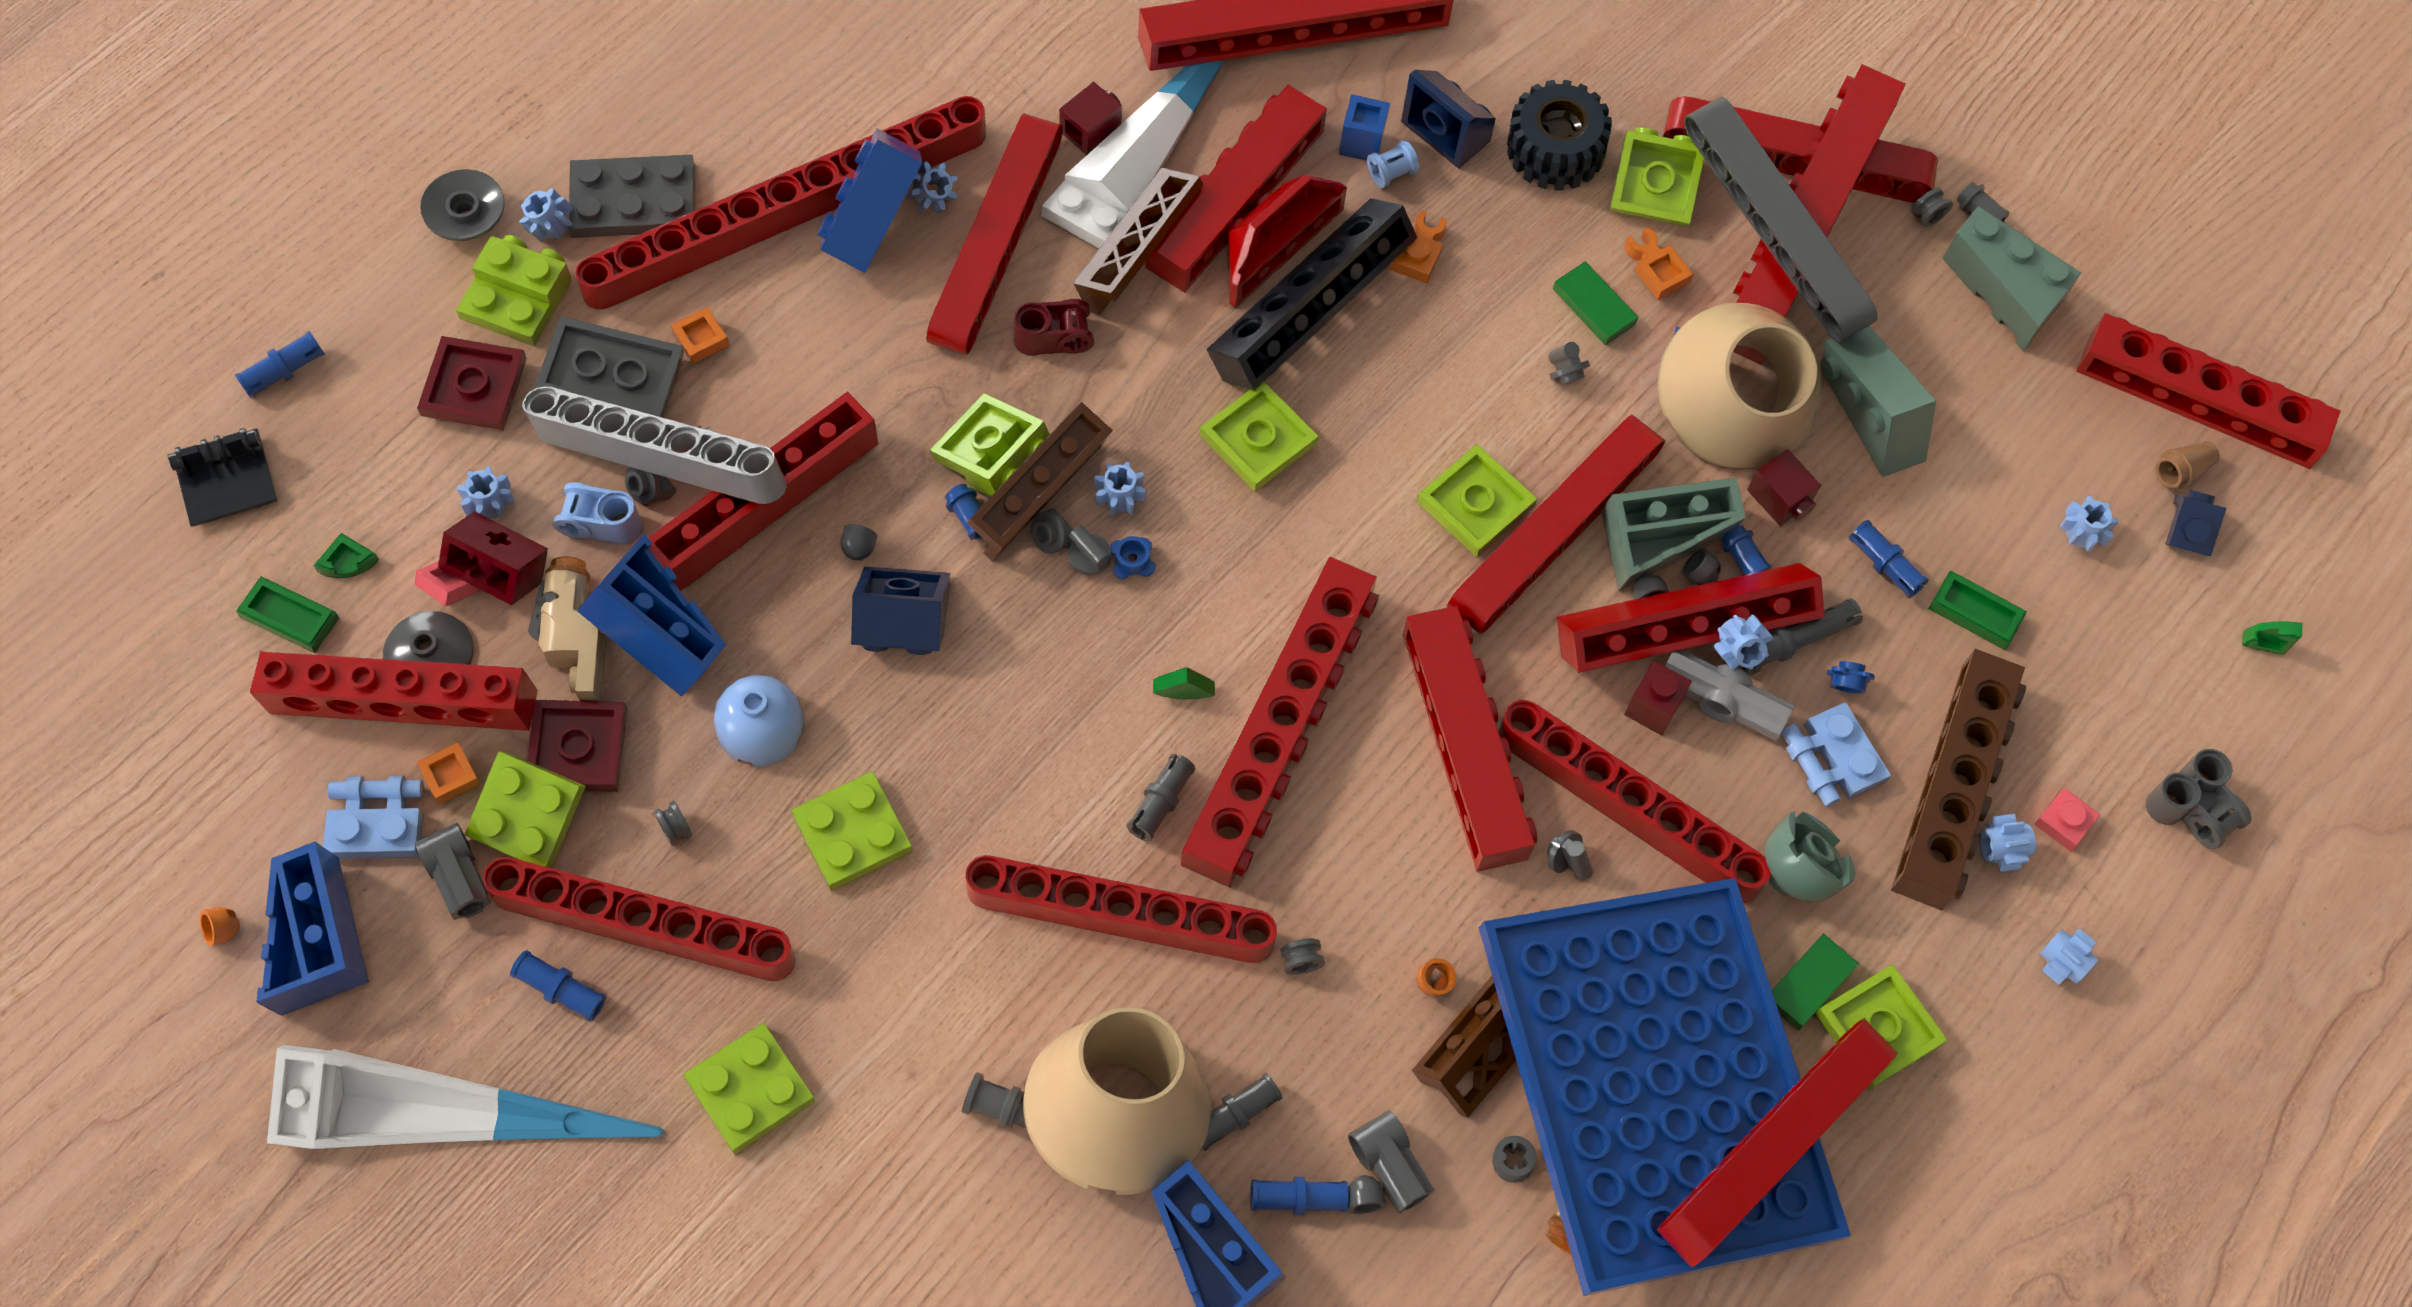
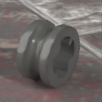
M1941 188L1932 189L1924 194L1911 209L1914 216L1922 217L1920 223L1923 227H1929L1937 223L1953 206L1950 199L1942 198L1944 192Z
M675 801L670 802L668 809L665 811H661L659 808L653 811L671 846L676 845L677 839L681 836L687 838L693 836Z
M1314 938L1301 939L1281 947V956L1288 960L1284 964L1285 973L1292 975L1303 974L1324 966V957L1318 955L1317 952L1321 949L1320 940Z
M1514 1135L1505 1137L1498 1143L1493 1153L1492 1163L1495 1172L1500 1178L1516 1183L1530 1176L1536 1164L1537 1156L1535 1148L1530 1141ZM1510 1148L1512 1154L1515 1149L1524 1153L1522 1159L1524 1168L1518 1170L1516 1164L1513 1169L1508 1168L1504 1164L1507 1157L1504 1151Z

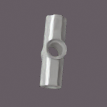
M1684 650L1673 651L1665 665L1692 681L1685 696L1699 702L1700 709L1707 716L1719 722L1730 723L1735 720L1777 741L1793 711L1794 705L1752 685L1753 681L1750 676L1739 668L1732 670L1729 665L1725 664L1716 667Z

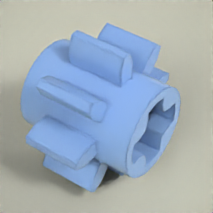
M926 161L922 163L919 169L921 175L917 173L914 178L912 191L907 195V198H915L920 204V212L933 205L934 210L940 213L945 210L943 199L952 202L958 197L955 192L951 191L952 184L958 178L957 176L950 177L945 171V163L931 169L930 164ZM926 184H936L938 187V191H929L926 187Z
M550 188L547 193L544 191H534L520 206L526 215L519 221L520 224L540 242H543L546 237L559 239L567 232L569 226H572L567 213L573 210V206L553 188Z
M1127 461L1124 465L1113 466L1107 463L1105 476L1097 475L1094 477V488L1099 490L1096 493V504H1105L1110 509L1111 516H1114L1116 512L1123 513L1126 511L1132 515L1135 501L1145 502L1146 490L1141 487L1144 484V473L1139 472L1135 474Z
M487 466L485 470L468 471L465 485L457 486V491L461 499H463L460 505L465 515L476 511L490 519L496 517L502 519L506 504H513L515 501L511 491L508 490L511 484L507 475L503 474L496 478L490 466Z
M2088 496L2081 506L2073 501L2066 509L2065 514L2067 517L2060 525V529L2066 530L2069 539L2068 543L2085 547L2087 552H2090L2097 542L2102 546H2106L2114 536L2111 531L2119 522L2117 518L2112 517L2109 508L2110 504L2093 500L2091 496Z
M1734 615L1732 619H1729L1722 627L1717 629L1721 641L1717 642L1714 648L1732 670L1736 669L1738 665L1751 670L1754 666L1760 664L1765 657L1769 656L1765 643L1770 642L1773 637L1755 615H1751L1748 620Z
M2015 814L1993 816V822L1987 823V828L1982 829L1979 834V847L1983 858L1992 864L1998 863L2000 872L2021 869L2022 863H2028V857L2033 856L2036 851V838L2032 827L2027 823L2024 824L2023 821L2016 822Z
M2080 928L2071 936L2061 929L2040 952V955L2048 961L2041 971L2058 985L2066 978H2069L2075 984L2079 983L2099 960L2090 952L2097 942Z

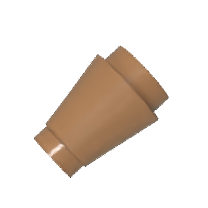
M2209 441L2167 450L2156 463V475L2160 482L2168 488H2186L2219 461V451Z

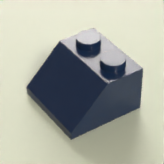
M1415 69L1409 74L1401 122L1460 169L1491 142L1496 118L1484 105L1476 103L1466 95L1457 83L1446 79L1438 71Z
M864 566L852 595L851 645H861L865 650L874 652L885 651L888 648H901L915 655H926L932 651H939L945 631L950 573Z

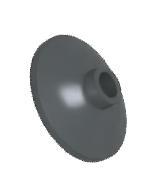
M470 169L451 171L436 178L426 188L420 204L421 215L427 227L439 237L452 241H467L485 235L500 221L505 207L504 196L498 183L489 175Z
M439 611L420 612L405 618L390 632L383 648V659L470 665L473 657V641L465 625L456 617ZM432 641L428 649H417L420 644Z

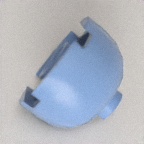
M752 675L738 679L725 688L716 702L714 726L719 744L730 758L736 761L740 759L744 762H751L752 766L763 767L780 762L794 752L797 747L802 729L804 730L805 720L799 699L786 683L772 676Z

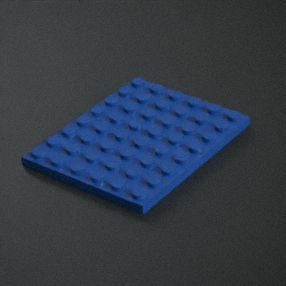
M1735 878L1488 920L1478 927L1583 1296L1840 1241L1851 1236L1820 1138L1722 1242L1696 1266L1690 1267L1657 1231L1661 1223L1800 1080Z

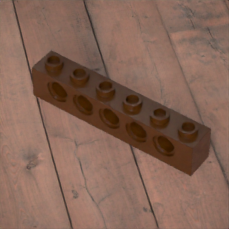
M1974 649L1962 665L1891 891L1941 911L1953 898L1959 900L1968 881V874L1963 873L1966 859L1972 860L1980 842V836L1974 834L1978 821L1983 822L1986 818L1992 802V797L1986 795L1990 783L1994 784L1997 781L2003 767L2004 760L1998 758L2001 745L2006 746L2014 731L2015 722L2009 720L2012 709H2018L2026 691V685L2021 684L2025 667L1978 649ZM1979 700L1988 702L1993 710L1985 708ZM1967 736L1977 739L1982 747L1973 745ZM1955 774L1965 776L1970 785L1961 783ZM1943 811L1952 813L1957 818L1959 824L1950 822L1945 817ZM1931 849L1940 851L1945 856L1947 862L1937 860L1932 855Z

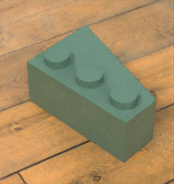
M1979 206L1957 231L1943 257V260L1974 295L1979 293L1993 309L1991 315L1998 323L2003 321L2017 336L2018 339L2015 343L2023 352L2062 304L2081 275L2080 271Z
M1870 326L1842 342H1836L1832 338L1825 340L1823 359L1820 362L1821 372L1831 386L1882 477L1926 462L1936 400Z
M1737 477L1613 494L1601 511L1618 591L1635 583L1636 579L1642 575L1653 574L1722 539L1725 534L1738 527L1746 516Z

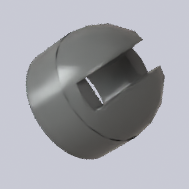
M856 524L845 525L840 541L842 551L846 557L852 560H863L874 550L878 536L867 527Z
M1706 548L1696 551L1687 560L1683 568V574L1697 585L1717 581L1721 572L1720 562Z
M1651 574L1642 575L1636 579L1633 586L1635 599L1670 592L1665 581L1660 576Z
M1367 1175L1359 1176L1348 1186L1349 1213H1371L1381 1210L1386 1206L1382 1186L1374 1177Z

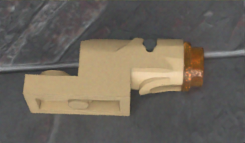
M569 556L557 557L551 560L550 567L545 571V580H542L540 583L528 632L532 638L539 641V646L550 667L570 668V692L576 693L579 701H601L607 635L577 612L589 597L590 574L586 570V563L583 560Z

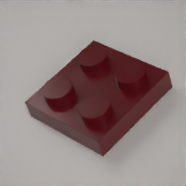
M441 336L417 407L422 417L504 430L527 360L524 350Z
M535 700L527 761L586 786L584 791L618 792L627 715L625 702Z

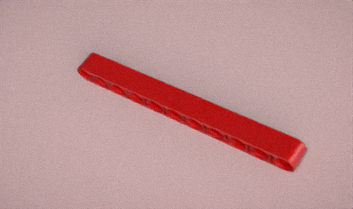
M963 96L882 131L919 150L922 163L927 161L931 167H934L983 144L986 139L985 108L979 99L972 96ZM873 135L586 257L580 261L575 272L584 302L594 309L610 308L837 209L841 202L836 199L837 193L846 177L852 179L859 165L855 162L857 154L864 141H871Z

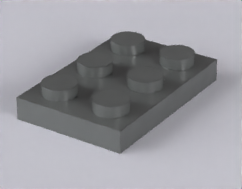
M693 154L570 160L569 203L573 206V210L569 212V220L572 222V226H569L571 237L639 235L695 211V163Z
M559 316L535 389L543 386L553 387L663 418L684 356V349L681 345Z

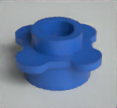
M1130 536L1122 540H1116L1111 544V554L1115 557L1116 563L1113 573L1118 579L1125 580L1130 575L1138 574L1149 577L1154 573L1155 563L1150 559L1152 543L1149 539ZM1133 555L1137 559L1135 561H1130L1129 557Z
M1840 661L1839 667L1832 666L1831 670H1827V675L1832 677L1831 688L1855 694L1866 693L1867 683H1870V680H1874L1875 675L1865 672V665L1850 661Z

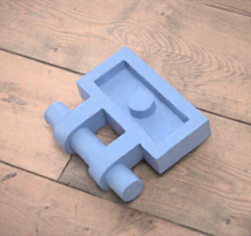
M1846 702L1808 718L1804 726L1809 732L1810 737H1804L1797 724H1792L1781 732L1789 745L1786 751L1792 761L1799 762L1808 777L1806 781L1808 788L1813 795L1818 794L1826 808L1841 800L1835 789V786L1839 784L1848 799L1886 783L1891 776ZM1820 751L1831 770H1824L1814 753Z
M392 775L387 780L365 781L363 776H348L346 781H330L328 784L329 799H346V807L342 810H327L323 847L339 857V859L419 857L414 842L421 839L423 813L419 808H406V798L423 797V780H406L404 775ZM387 798V809H364L365 799Z

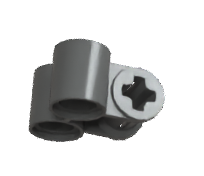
M2215 749L2199 751L2180 772L2168 775L2146 799L2147 812L2156 822L2164 825H2173L2182 820L2195 838L2202 845L2210 849H2217L2222 846L2228 834L2236 828H2245L2252 820L2251 813L2246 804L2225 785L2232 776L2233 769L2230 760L2221 751ZM2199 770H2201V771H2203L2204 773H2206V774L2208 775V777L2210 778V780L2205 779V778L2200 774ZM2167 793L2173 795L2178 800L2179 804L2174 803L2172 800H2170Z

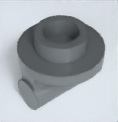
M1568 342L1549 353V361L1556 368V372L1549 374L1551 380L1559 378L1561 384L1564 385L1585 377L1583 369L1590 367L1589 360L1580 361L1578 356L1580 349L1575 342Z
M629 467L627 470L626 488L638 503L648 504L660 498L668 500L676 493V488L667 477Z
M1055 508L1040 512L1034 517L1031 525L1032 538L1041 551L1048 554L1056 553L1065 548L1069 549L1070 544L1073 542L1069 535L1074 529Z
M1082 525L1077 526L1069 535L1073 541L1068 550L1070 565L1074 570L1084 575L1101 573L1108 567L1111 561V549L1108 542L1098 535L1090 534Z
M1569 830L1553 838L1547 849L1549 868L1557 873L1564 872L1569 868L1575 872L1578 879H1589L1593 874V869L1583 844L1582 836L1574 830Z

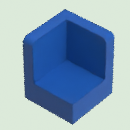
M1351 94L1342 129L1339 155L1367 161L1369 155L1373 153L1380 154L1382 137L1390 108L1389 102Z

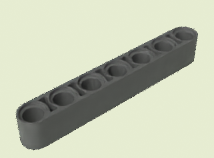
M1719 97L1685 116L1684 124L1690 139L1831 338L1836 342H1842L1875 323L1878 316L1870 297L1731 103L1724 97Z

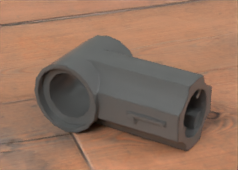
M458 822L414 842L426 871L431 879H435L454 920L470 918L482 912L491 903L480 875L477 873L472 862L475 860L473 852Z
M1390 1110L1348 1134L1349 1143L1356 1157L1365 1169L1374 1172L1398 1213L1414 1207L1434 1192L1435 1189L1409 1149V1138L1402 1124Z

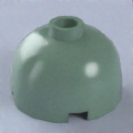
M1795 811L1787 815L1771 831L1764 848V857L1771 872L1769 882L1772 887L1780 894H1788L1802 901L1812 903L1834 896L1854 881L1856 872L1849 853L1842 858L1834 847L1840 842L1838 837L1822 821L1806 812L1800 813L1797 817H1795Z

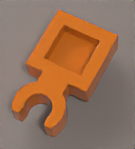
M1422 210L1417 215L1414 228L1418 238L1391 262L1390 270L1428 283L1442 252L1443 243L1438 241L1444 236L1447 220L1441 218L1438 226L1430 228L1424 224L1427 212Z
M1644 228L1641 236L1646 245L1636 243L1632 236L1627 237L1624 245L1625 252L1631 258L1639 260L1634 271L1657 300L1691 283L1694 275L1671 245L1662 249L1658 247L1657 235L1651 228Z

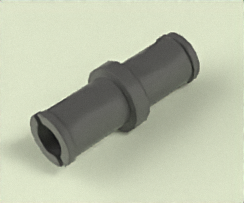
M1175 753L1171 754L1155 783L1148 784L1144 790L1145 799L1126 826L1135 837L1141 840L1145 839L1148 842L1151 841L1167 812L1175 810L1179 803L1177 796L1196 769L1195 765L1188 758L1182 755L1177 756Z
M1267 1073L1236 1095L1232 1096L1229 1093L1222 1098L1223 1104L1212 1110L1208 1135L1203 1145L1204 1151L1238 1127L1244 1130L1250 1125L1249 1120L1276 1101L1283 1099L1277 1085Z

